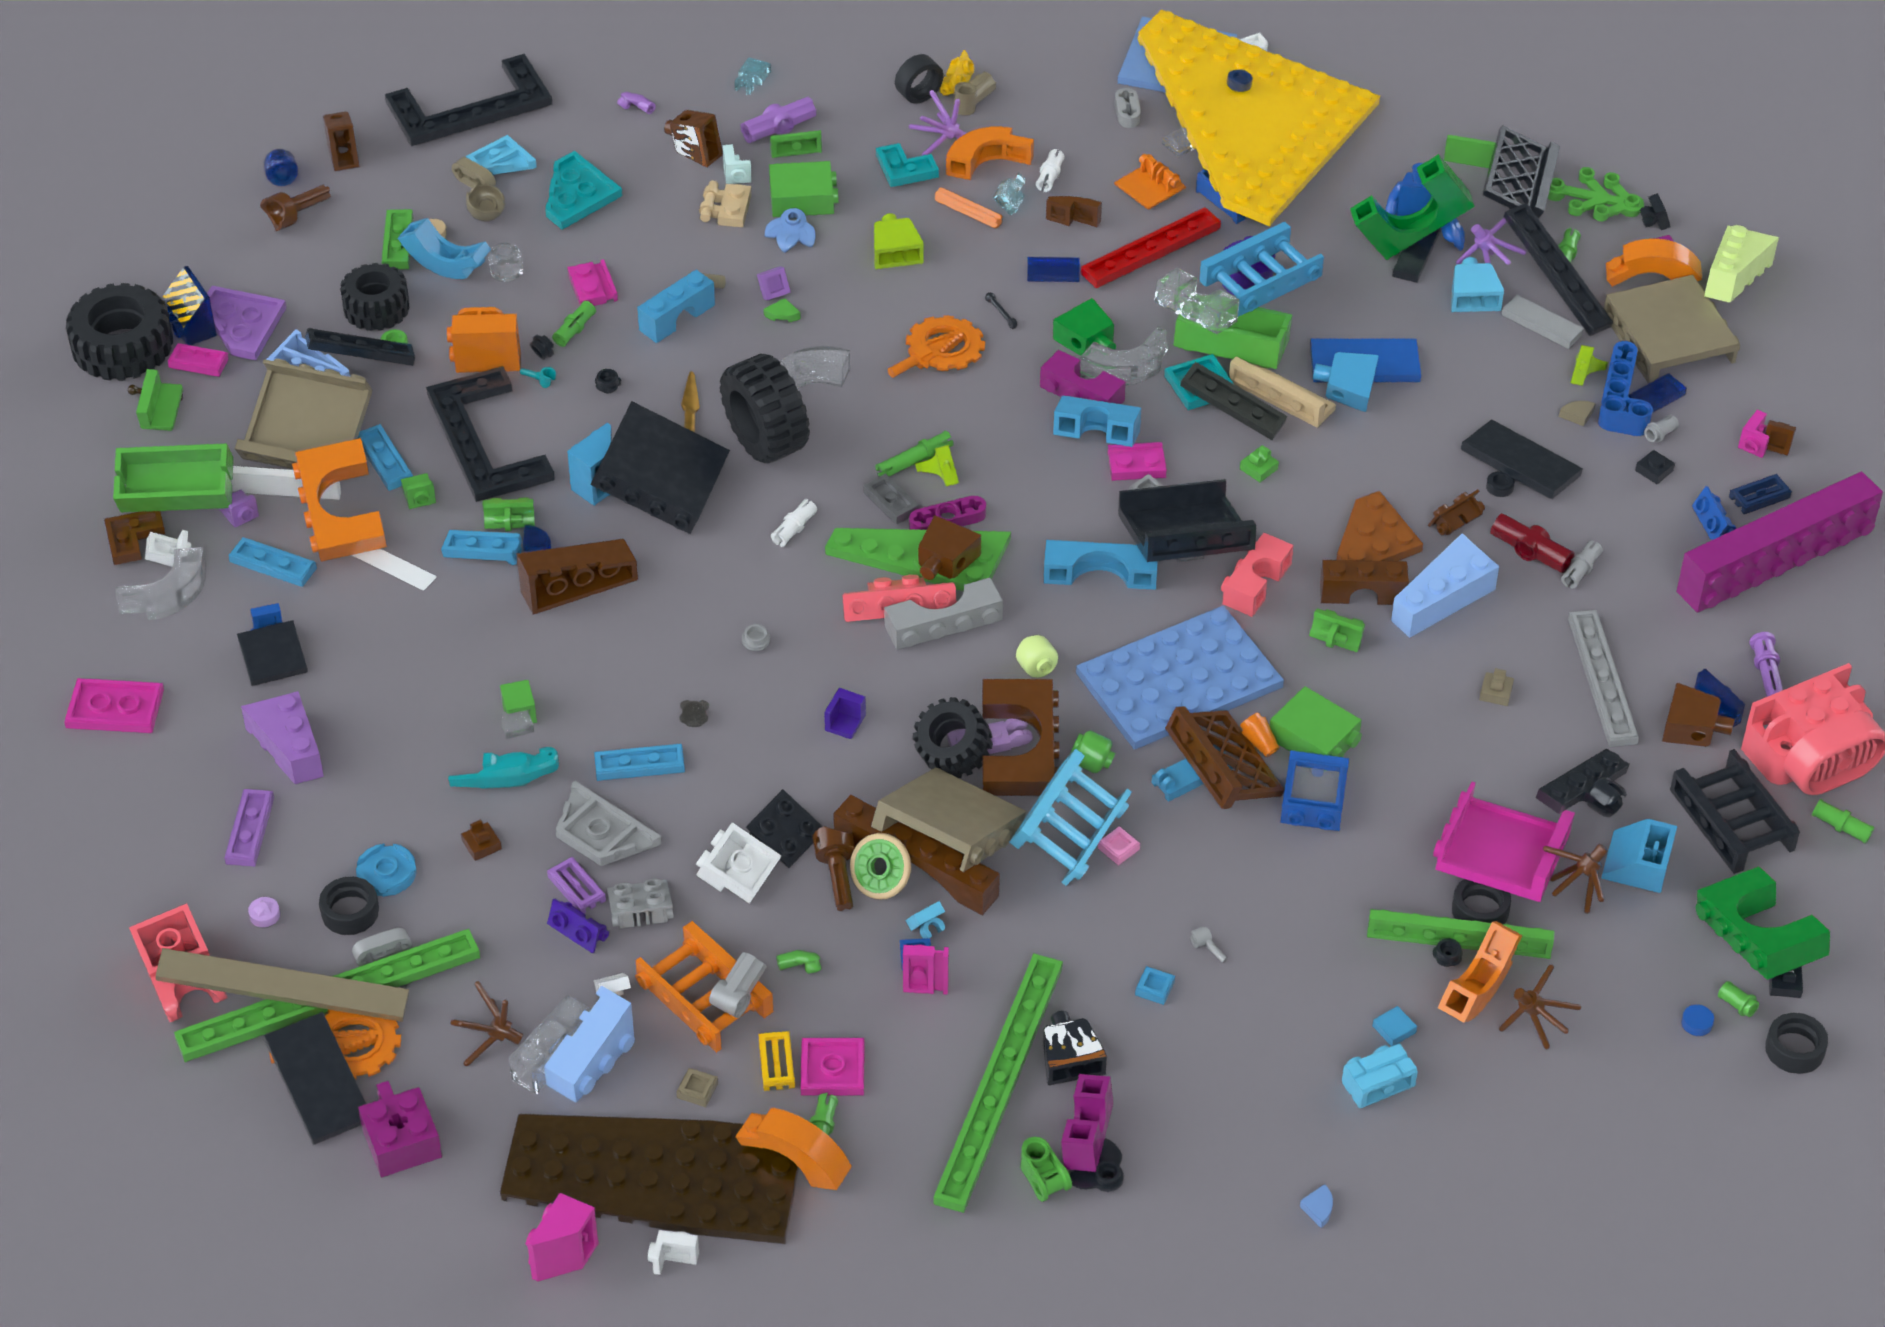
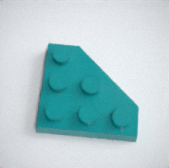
M574 150L554 162L553 178H551L549 199L545 209L546 217L563 230L622 197V188Z

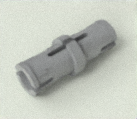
M1594 541L1587 542L1582 552L1573 557L1571 566L1561 577V581L1566 587L1574 581L1570 588H1576L1582 578L1593 570L1594 562L1603 553V547L1598 542L1595 543L1592 549Z

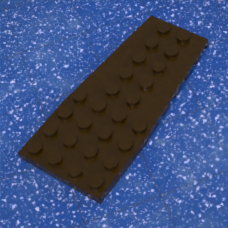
M519 1114L500 1195L502 1201H507V1198L511 1197L526 1200V1205L538 1207L539 1203L553 1204L559 1193L594 1207L596 1218H601L602 1214L617 1216L619 1222L633 1224L634 1220L649 1222V1227L663 1230L683 1231L693 1235L786 1244L799 1167L788 1157L774 1150L740 1145L736 1135L744 1125L741 1123L712 1120Z

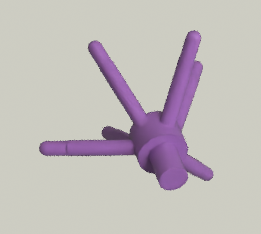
M933 90L930 91L931 97L940 110L937 116L942 123L921 116L920 119L935 127L910 124L909 128L941 133L942 136L924 151L922 156L930 154L945 139H952L953 137L958 139L966 134V132L959 129L960 124L956 122L960 99L957 98L955 100L952 118H950Z
M1503 218L1490 230H1483L1479 224H1475L1471 228L1472 233L1475 235V244L1456 261V264H1461L1465 258H1468L1478 248L1483 252L1485 263L1491 264L1489 253L1490 255L1495 253L1507 265L1511 264V261L1495 246L1496 244L1522 255L1526 254V250L1493 236L1507 222Z

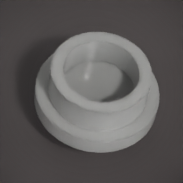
M759 624L748 626L742 634L743 646L752 651L763 650L770 643L769 632L764 626Z

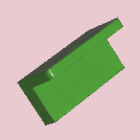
M1448 135L1444 161L1489 168L1496 142Z
M147 369L136 414L141 429L171 431L174 429L183 387L181 384L161 383L158 370Z

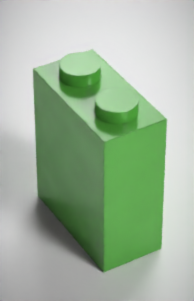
M830 161L769 164L772 217H781L784 211L791 208L800 209L806 216L834 214V204L839 203L838 188H833L837 186L836 171H831Z
M1306 686L1270 719V728L1277 744L1288 751L1343 757L1350 747L1355 748L1362 737V733H1360L1362 720Z

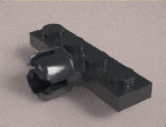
M1606 748L1539 788L1536 799L1558 814L1580 801H1585L1590 808L1600 815L1611 817L1623 805L1620 796L1626 797L1627 795L1624 787L1614 780L1626 774L1630 764L1620 758L1618 754Z

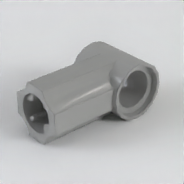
M742 952L726 979L717 982L712 989L709 997L710 1004L735 1018H739L749 1006L750 993L767 966L753 955Z

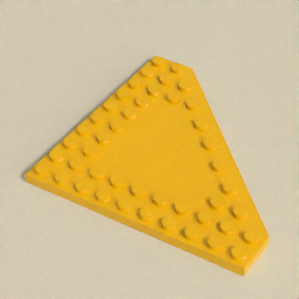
M1161 9L1138 33L1137 40L1140 46L1145 48V56L1149 64L1154 66L1156 70L1155 75L1160 85L1165 87L1166 97L1171 106L1175 107L1177 111L1176 116L1182 128H1186L1188 132L1187 138L1193 149H1196L1199 153L1198 159L1203 169L1208 171L1210 175L1209 180L1215 192H1219L1223 208L1267 226H1270L1379 105L1381 96L1372 93L1370 90L1359 88L1349 84L1347 81L1339 80L1324 72L1308 68L1301 63L1283 58L1279 54L1270 53L1258 46L1240 41L1236 37L1227 36L1213 28H1207L1192 20L1174 15L1170 11ZM1237 69L1249 72L1253 77L1251 88L1243 92L1230 89L1227 86L1228 73Z

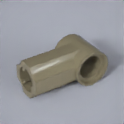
M984 71L969 82L956 84L954 104L957 98L960 99L959 115L973 114L976 104L996 89V82L991 74Z

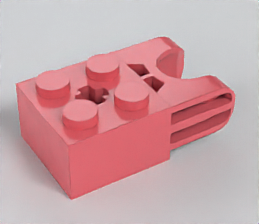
M187 903L129 927L137 950L169 1022L183 1017L180 1010V1002L183 996L190 991L203 990L210 995L214 1003L228 998L226 992L156 981L155 975L162 948L210 956Z

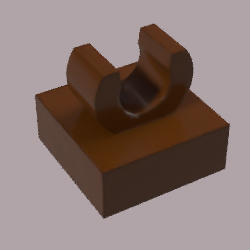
M1770 420L1765 432L1769 436L1766 450L1788 456L1796 427Z
M478 820L470 824V830L461 833L462 842L475 861L502 850L501 841L488 822L483 824L482 820Z

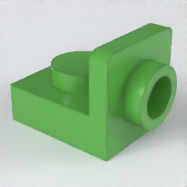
M427 473L400 479L409 509L436 503L434 485Z

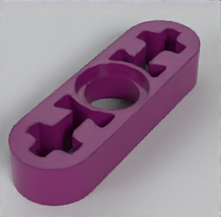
M968 496L916 509L909 515V529L927 530L935 515L941 517L944 513L954 514L953 518L945 520L960 526L981 522L986 517V501L980 496Z

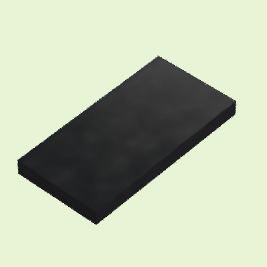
M1492 419L1465 439L1461 446L1462 451L1550 499H1553L1578 479L1583 470L1578 465Z
M323 1012L264 1035L265 1043L313 1145L361 1126L358 1107L365 1105L366 1102Z

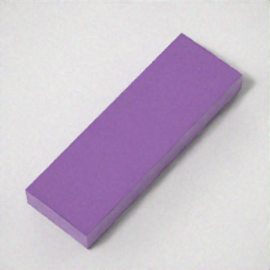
M243 790L224 857L227 865L256 866L274 800L273 791Z

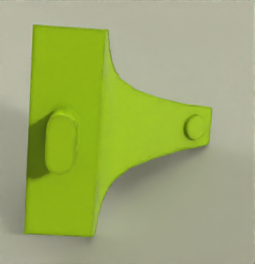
M1581 345L1579 353L1575 356L1576 365L1570 383L1583 386L1588 374L1606 370L1608 362L1593 356L1594 347Z
M949 445L935 448V456L932 459L915 464L917 472L939 475L943 479L945 486L959 483Z

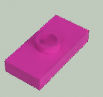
M177 343L168 359V366L173 369L219 377L229 357L228 352Z

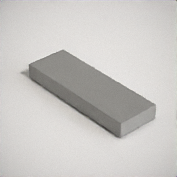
M1516 295L1502 309V316L1567 349L1583 335V327L1519 295Z

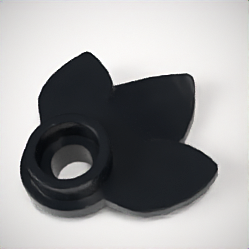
M1105 1138L1096 1172L1072 1171L1069 1173L1072 1185L1079 1189L1097 1188L1104 1192H1111L1120 1188L1124 1182V1173L1120 1167L1122 1153L1117 1145ZM1109 1176L1112 1177V1179H1104V1177Z

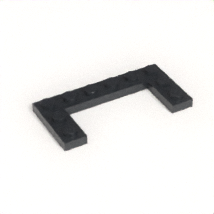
M524 53L501 60L504 72L516 89L514 91L426 117L409 88L385 94V102L410 145L414 146L553 105L552 96Z
M504 366L426 387L427 396L476 502L555 480L554 471L546 454L493 469L467 414L464 404L512 391V383Z

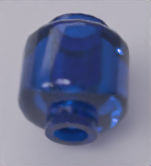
M275 149L266 155L263 168L267 179L272 184L287 186L295 181L298 175V166L293 154L285 149Z

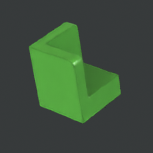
M529 680L500 685L504 712L510 714L528 710L531 724L537 723L535 703Z

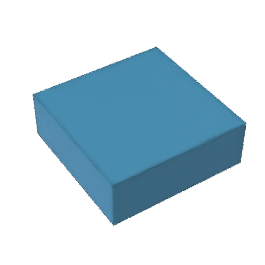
M1146 966L1135 989V996L1164 1005L1175 983V975Z
M1399 1006L1373 1020V1027L1390 1046L1402 1042L1417 1031V1026Z

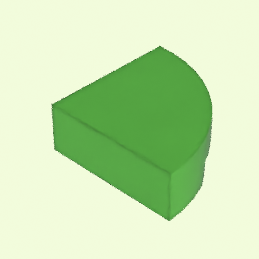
M785 298L764 308V316L772 321L780 319L794 322L801 319V312Z

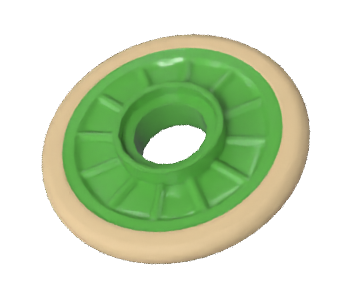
M876 833L865 837L857 844L851 856L850 873L856 887L870 898L888 899L897 895L907 884L911 873V859L908 850L899 839L890 834ZM878 858H883L887 864L886 871L882 875L876 873L874 869L875 861Z

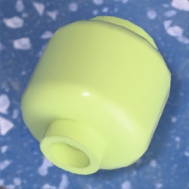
M1029 636L1023 639L1017 648V661L1031 677L1039 678L1050 674L1058 663L1056 649L1044 636Z

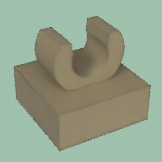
M1495 668L1494 673L1486 672L1479 700L1508 706L1514 678L1507 677L1506 670Z

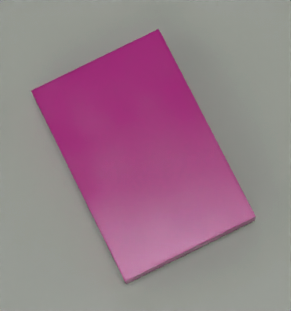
M77 678L64 721L65 727L69 729L152 733L164 692L163 683Z

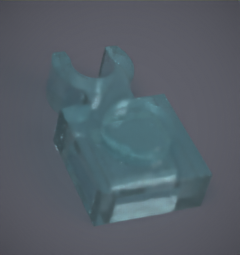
M748 57L738 71V78L734 81L735 91H738L741 87H746V94L750 95L754 90L753 85L761 86L770 74L771 63Z

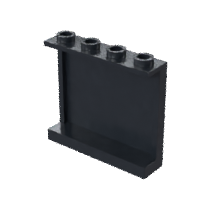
M631 401L590 485L679 530L691 534L730 450Z
M1225 479L1119 491L1118 516L1147 562L1255 550L1256 523L1253 520H1241L1226 497Z

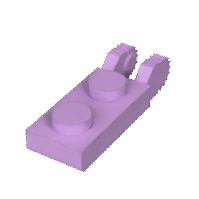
M1007 719L1005 722L1000 721L988 724L993 736L990 738L993 746L992 749H987L989 754L1031 743L1033 736L1031 731L1026 729L1028 723L1018 719ZM966 729L951 731L947 734L950 747L957 744L963 738Z

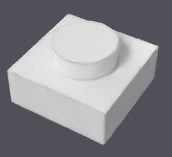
M625 973L594 980L596 992L602 985L618 996L624 995L623 990L631 988L629 978Z

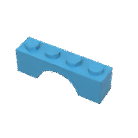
M1046 540L1044 584L1072 585L1076 578L1086 572L1103 570L1118 575L1125 582L1127 588L1156 590L1158 561L1147 562L1138 546L1132 544Z

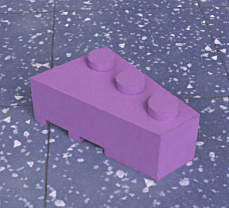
M298 691L241 706L246 730L250 735L253 734L258 739L260 746L274 757L275 763L294 784L324 777L320 754Z

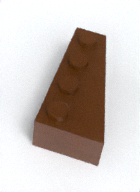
M624 539L516 554L521 594L533 615L638 580L637 561Z

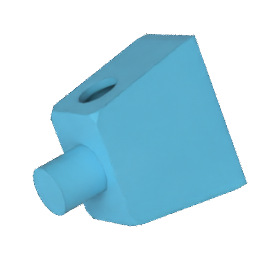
M1474 257L1465 258L1462 264H1457L1454 268L1451 312L1501 311L1504 289L1493 265L1489 263L1478 264L1477 259Z

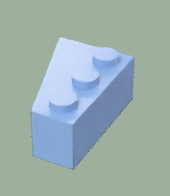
M297 329L266 359L271 361L282 359L295 366L307 364L319 371L331 369L339 372L341 375L350 377L349 369L331 355H324L321 351L309 350L306 340Z
M602 985L596 993L599 996V1000L590 1012L584 1010L580 1015L579 1019L583 1022L572 1037L568 1034L565 1036L544 1066L546 1085L575 1103L584 1094L587 1095L592 1091L595 1082L604 1073H608L613 1068L615 1061L623 1052H628L635 1041L631 1003Z

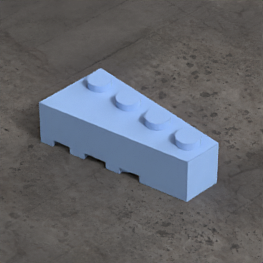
M1461 534L1394 598L1391 621L1409 638L1496 590L1499 566L1464 534Z

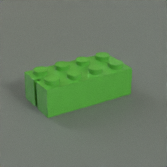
M1192 292L1189 293L1184 307H1182L1176 319L1174 347L1208 355L1214 354L1215 357L1219 356L1228 359H1234L1237 356L1248 363L1260 365L1263 368L1277 369L1282 354H1284L1289 342L1293 314L1258 307L1238 317L1235 314L1236 302Z
M227 443L116 448L115 472L117 476H114L113 499L120 512L229 508V505L232 504V483L230 480H233L234 457Z

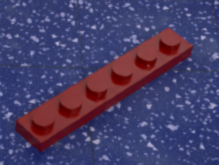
M1204 207L1081 266V275L1097 289L1221 228V221Z

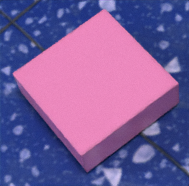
M1119 826L1100 840L1098 849L1119 866L1140 850V843Z

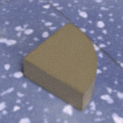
M1590 401L1568 403L1560 409L1559 417L1584 426L1594 412L1596 403Z

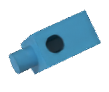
M1337 352L1334 355L1332 367L1316 363L1313 379L1328 382L1325 395L1327 398L1366 412L1379 355Z

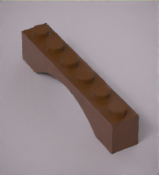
M850 794L833 813L834 830L846 833L853 832L855 847L862 839L876 833L890 834L899 839L908 850L912 864L933 877L958 903L983 916L999 897L1000 873L981 863L974 865L965 872L960 871L964 854L899 821L883 831L871 827L876 807Z

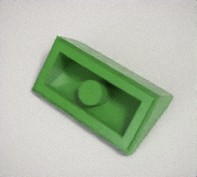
M821 130L771 136L770 151L772 158L822 152Z

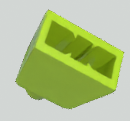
M888 213L882 217V221L874 223L875 269L924 263V243L911 219H897L895 214Z

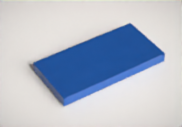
M1310 339L1313 374L1316 363L1332 367L1335 353L1343 352L1379 355L1373 382L1421 381L1417 339ZM1313 379V382H1324Z

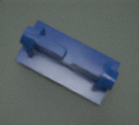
M1705 486L1692 504V507L1710 540H1714L1737 528L1732 524L1729 517H1725L1727 513L1720 502L1719 496L1711 493L1709 487Z

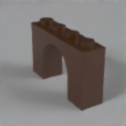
M983 679V718L1022 720L1030 724L1040 737L1037 745L1027 753L1015 756H983L984 791L994 796H1040L1059 767H1054V759H1059L1060 747L1059 741H1054V733H1059V716H1053V708L1059 707V691L1053 690V679Z

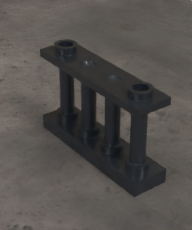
M1735 749L1729 751L1725 768L1697 779L1691 777L1685 768L1674 771L1670 791L1733 874L1744 870L1749 852L1781 841L1789 853L1795 851L1800 833L1798 826L1789 819L1752 772L1748 762L1741 758ZM1730 778L1740 788L1714 799L1707 798L1701 790ZM1746 799L1756 809L1730 820L1724 819L1717 811ZM1761 820H1765L1772 829L1768 833L1747 841L1740 840L1734 833L1735 830Z

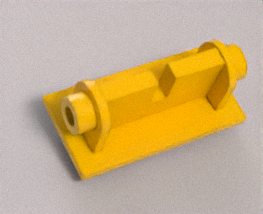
M963 50L960 57L951 60L946 72L947 77H944L940 87L942 95L954 94L956 84L969 82L974 73V63L969 58L966 50Z

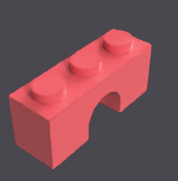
M1263 533L1258 541L1255 542V550H1248L1246 557L1238 560L1233 574L1224 579L1221 586V591L1223 592L1222 604L1253 617L1266 599L1267 580L1261 577H1268L1279 582L1292 564L1294 545Z

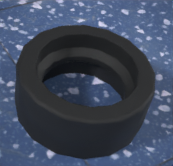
M914 55L900 66L894 82L896 90L910 103H923L932 98L930 95L931 90L936 94L940 89L944 78L943 69L928 55ZM927 70L925 78L918 85L911 88L914 79L920 73Z
M342 877L326 885L320 894L319 907L324 925L332 932L341 935H355L367 930L378 918L379 905L377 894L373 885L365 879ZM346 897H359L367 902L363 909L350 915H341L331 910L337 901Z
M1467 879L1459 882L1454 890L1452 914L1455 919L1476 920L1485 923L1497 921L1501 924H1505L1508 920L1511 907L1510 893ZM1475 895L1486 896L1493 899L1499 905V909L1490 913H1478L1469 909L1464 904V900Z
M1792 1012L1779 1016L1772 1022L1766 1038V1053L1770 1061L1778 1068L1789 1073L1804 1074L1812 1072L1821 1065L1828 1047V1034L1824 1026L1815 1018L1804 1013ZM1787 1033L1800 1034L1813 1042L1815 1050L1808 1053H1795L1786 1049L1778 1038Z

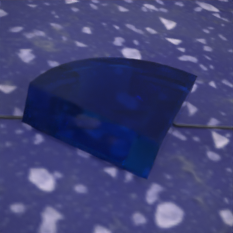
M525 525L524 552L552 549L550 537L544 530L536 526Z

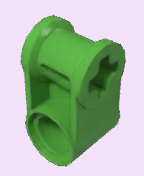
M1030 1137L1022 1144L1020 1168L1031 1184L1037 1198L1043 1202L1048 1200L1049 1195L1057 1191L1071 1189L1072 1181L1065 1166L1058 1160L1049 1143L1041 1137ZM1032 1156H1037V1157H1039V1158H1038V1159H1033V1158H1031V1157H1032Z

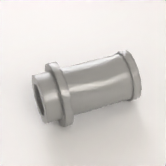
M1668 414L1657 422L1648 423L1644 430L1645 437L1650 442H1661L1664 436L1678 429L1679 422L1675 416Z

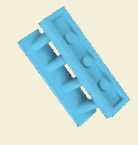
M1077 749L1060 765L1009 841L1017 849L1026 841L1030 844L1034 842L1068 868L1069 871L1061 882L1065 886L1074 878L1080 880L1088 870L1087 860L1115 817L1119 819L1129 807L1126 800L1132 793L1127 788L1116 799L1082 773V768L1079 767V764L1085 755ZM1068 781L1071 783L1075 781L1110 809L1104 818H1101L1068 792L1069 788L1065 786ZM1054 801L1057 803L1061 801L1096 828L1090 839L1054 812L1055 808L1052 807ZM1041 821L1043 823L1047 821L1083 849L1077 859H1074L1041 833L1042 829L1038 827Z

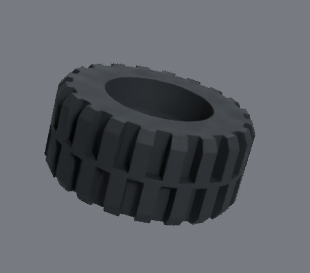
M113 283L107 284L105 288L100 289L97 287L92 289L90 294L85 293L80 297L79 302L74 303L66 318V330L72 357L83 371H88V374L96 378L101 376L104 380L111 381L114 378L118 381H124L129 377H133V379L141 377V374L145 373L147 369L154 370L156 365L160 366L172 349L173 334L165 302L150 289L145 290L141 285L135 284L130 286L129 283H121V285L114 286ZM132 329L121 334H108L116 330Z
M760 353L725 369L720 378L722 405L725 407L726 417L729 419L731 428L737 435L739 443L745 447V451L749 455L753 456V459L762 463H772L802 449L806 445L810 435V429L808 428L810 423L806 415L807 409L805 404H803L802 395L798 391L794 379L790 377L788 370L780 364L777 358H773L769 354Z

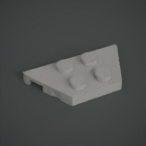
M576 781L572 783L570 797L564 804L563 816L559 819L556 827V837L600 866L649 850L661 844V835Z

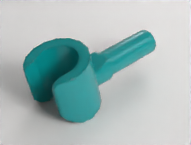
M544 367L540 372L525 368L520 370L521 375L539 380V384L543 388L551 386V380L556 379V371L551 367Z

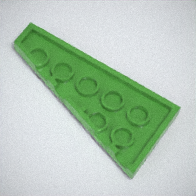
M835 528L825 546V555L904 576L918 575L921 578L923 576L920 574L921 566L918 563V548L926 530ZM974 531L981 534V555L953 579L937 574L933 580L925 578L924 580L934 584L953 582L956 590L964 591L965 584L986 578L992 579L1011 540V532Z

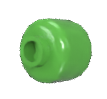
M1091 730L1085 732L1084 735L1079 733L1070 752L1071 754L1077 749L1085 755L1079 767L1095 774L1100 772L1103 767L1108 769L1115 756V753L1111 751L1112 741Z

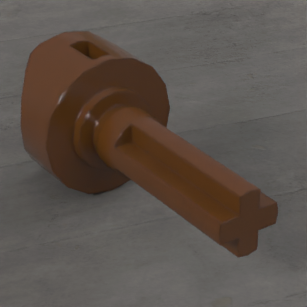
M323 184L292 198L284 192H279L263 199L260 203V208L263 209L272 221L275 231H279L296 223L297 212L331 198L329 194L330 188L328 186L325 187Z
M826 826L821 827L813 834L816 859L829 865L837 910L852 909L853 902L846 861L851 858L855 849L853 832L846 833Z

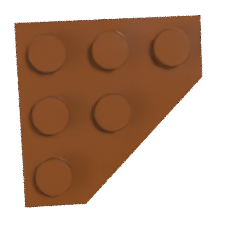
M1379 490L1355 500L1336 560L1399 561L1422 552L1423 543Z

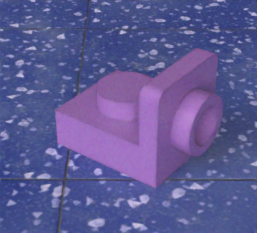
M242 490L232 493V504L229 505V508H218L234 528L259 516L256 498L252 494L247 496Z

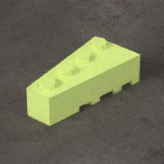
M1728 225L1711 266L1704 296L1726 302L1733 301L1744 291L1745 285L1753 283L1756 275L1761 276L1764 273L1765 267L1770 268L1772 266L1779 237L1750 231L1739 225Z

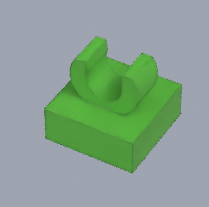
M1263 445L1240 461V470L1259 483L1278 470L1279 461L1271 456V450Z

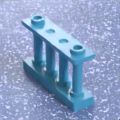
M1284 221L1201 261L1200 282L1207 287L1220 281L1236 296L1235 314L1239 317L1321 277L1324 256L1320 253L1307 260L1290 244L1291 227ZM1283 251L1297 265L1290 269H1285L1271 255ZM1262 261L1276 275L1265 280L1251 265ZM1241 271L1255 286L1244 290L1230 275Z

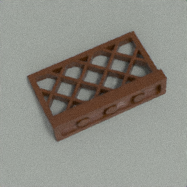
M1185 706L1175 708L1165 729L1221 809L1232 808L1234 802L1238 800L1282 797L1284 788L1251 742L1242 734V730L1227 710L1190 713ZM1215 721H1223L1227 728L1215 723ZM1211 730L1225 737L1224 740L1209 733V731ZM1228 739L1235 743H1238L1241 746V748L1229 743ZM1213 745L1219 747L1220 751L1215 749ZM1224 750L1227 751V752H1229V753H1231V754H1233V755H1235V756H1238L1239 759L1237 760V759H1235V758H1233V757H1231V756H1229V755L1223 753ZM1244 759L1254 764L1256 768L1242 762V760ZM1228 765L1231 766V767H1233V768H1235L1234 771L1231 770V769L1228 767ZM1238 770L1254 777L1253 780L1239 774ZM1257 779L1268 784L1269 787H1266L1258 783ZM1243 786L1249 788V789L1241 790Z

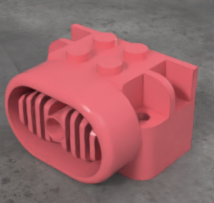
M1849 663L1752 703L1741 750L1768 781L1776 785L1794 782L1803 793L1807 795H1820L1862 777L1872 770L1885 755V731L1873 719V713L1863 702L1865 697L1864 688L1858 684L1849 687L1848 680L1852 669Z

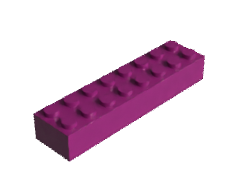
M1861 471L1685 552L1676 592L1698 613L1707 608H1713L1730 597L1734 598L1749 588L1757 587L1766 580L1779 577L1796 566L1800 567L1807 561L1817 556H1823L1832 549L1845 546L1862 535L1866 536L1875 527L1883 491Z

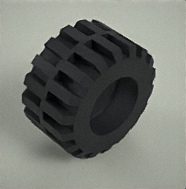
M372 263V265L364 264L360 268L355 267L351 270L352 273H347L344 276V280L341 281L340 290L344 315L351 325L356 324L357 328H366L367 331H372L373 329L380 331L386 327H394L395 323L399 324L403 321V317L408 315L410 304L407 282L404 274L398 272V268L394 266L389 267V264L385 263L382 265L378 263Z
M950 697L949 702H946L943 698L938 700L939 704L935 706L931 703L927 706L929 710L926 713L923 711L920 713L921 721H916L914 725L917 732L913 733V740L915 741L914 746L931 770L936 767L957 778H962L963 773H966L967 776L973 774L972 769L975 767L980 769L983 766L981 763L983 756H990L987 749H992L993 742L990 738L993 736L989 725L973 704L970 705L967 700L962 699L959 702L956 697ZM956 729H966L963 738L957 744L951 747H940L943 738L949 732Z

